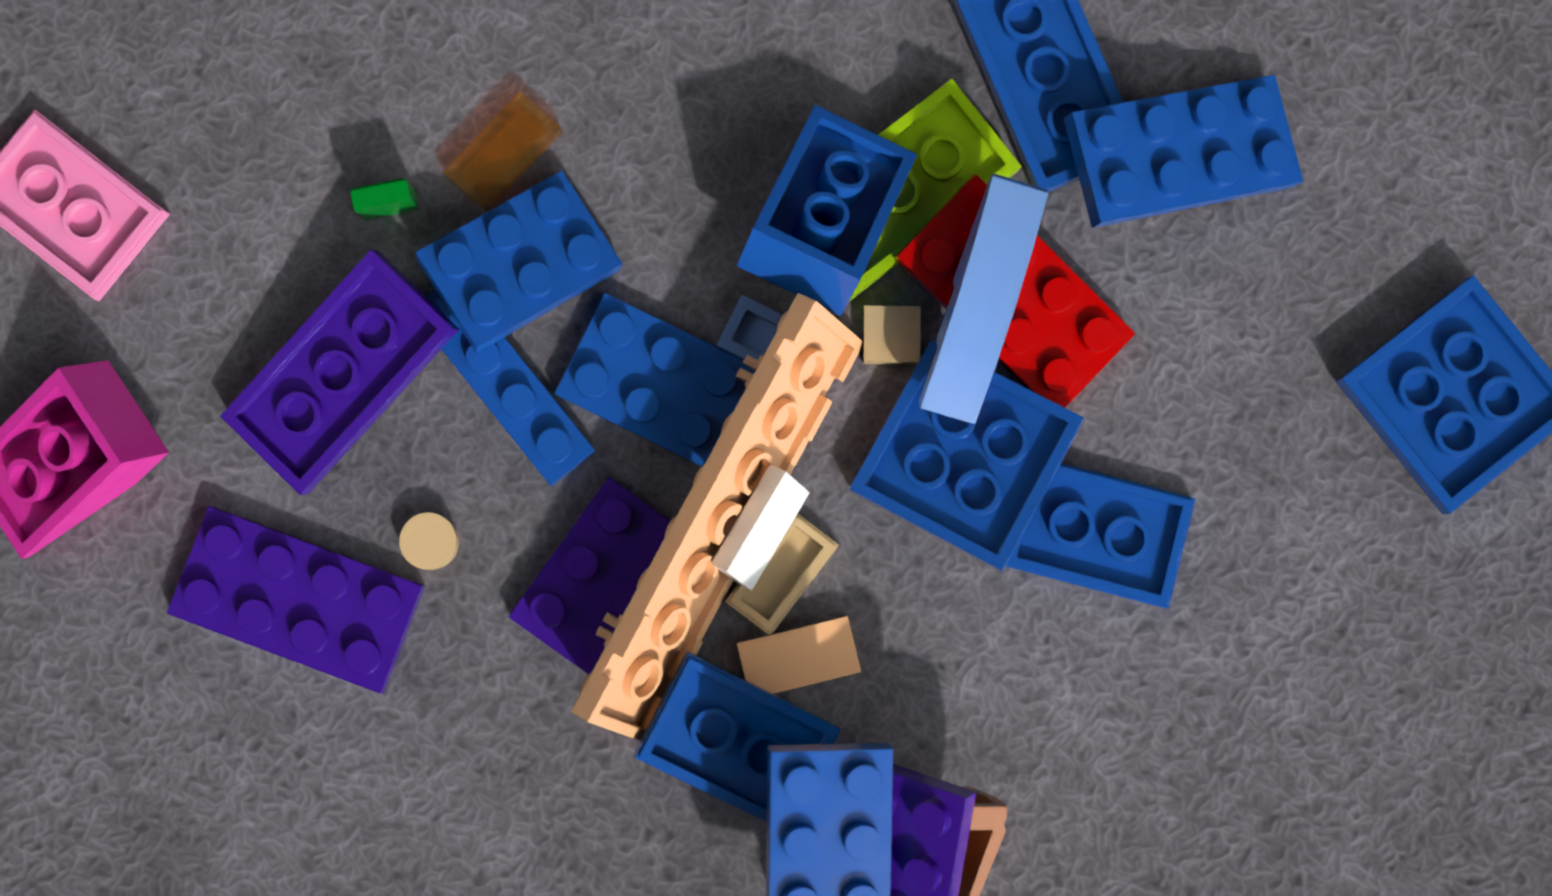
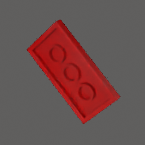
M977 174L971 176L893 257L946 310L955 288L953 279L987 184ZM1037 235L998 361L1025 388L1066 408L1136 333Z

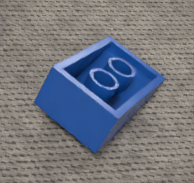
M815 105L751 231L737 267L795 295L799 293L814 299L826 310L841 316L865 271L917 154Z

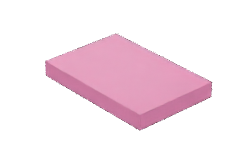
M35 109L0 150V226L94 300L100 301L170 215Z

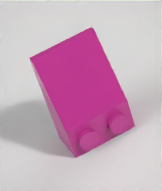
M109 360L57 368L0 427V527L21 559L31 557L136 485L169 453Z

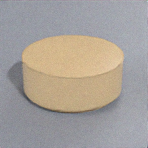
M431 512L420 513L410 518L403 526L399 537V546L402 555L411 565L420 569L435 570L446 566L453 560L459 548V534L455 525L445 516Z

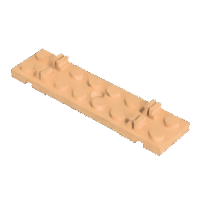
M797 293L789 310L780 318L777 332L764 356L760 355L757 360L747 354L743 363L755 371V373H750L742 368L738 370L736 377L742 380L746 387L733 413L726 418L721 429V435L706 463L697 471L691 491L677 516L669 523L665 532V538L649 568L640 576L637 590L624 614L616 617L608 612L606 613L603 621L616 629L612 632L599 626L595 634L606 640L603 644L605 649L593 671L583 681L580 695L571 710L572 713L585 721L640 741L685 652L688 651L697 655L703 643L701 640L734 581L711 564L713 558L767 468L772 464L791 475L809 441H812L832 404V401L826 398L825 395L834 378L844 382L864 345V342L816 300Z

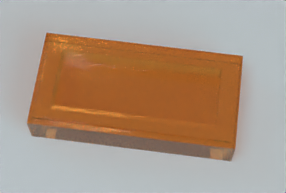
M519 91L443 173L487 213L556 141L563 131L548 115Z

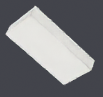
M771 464L765 471L711 564L736 583L752 591L808 497L809 492L786 471Z

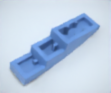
M991 173L953 279L955 288L936 338L937 350L919 397L921 409L972 424L976 423L995 371L1032 255L1048 197L1046 189Z

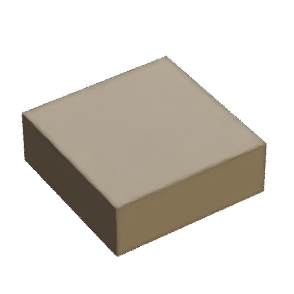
M864 306L863 364L917 365L920 361L921 306Z

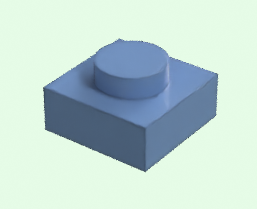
M741 295L716 345L717 348L742 360L746 358L747 354L758 360L760 355L764 356L774 338L782 314Z

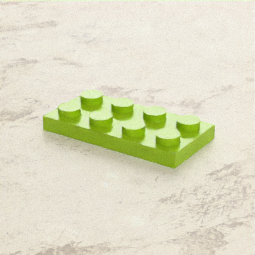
M950 79L878 134L916 153L917 156L849 302L899 264L893 257L971 176L977 174L988 184L991 173L1011 178L1022 167L953 79Z

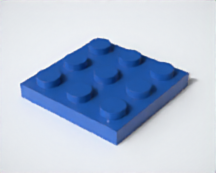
M1474 275L1460 282L1335 381L1442 515L1451 514L1552 433V371Z
M930 340L853 481L850 491L1003 572L1081 428L1084 417L996 372L993 373L975 424L921 409L919 397L937 350L936 342Z

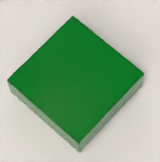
M404 178L360 186L350 191L353 209L365 221L420 209L416 190Z

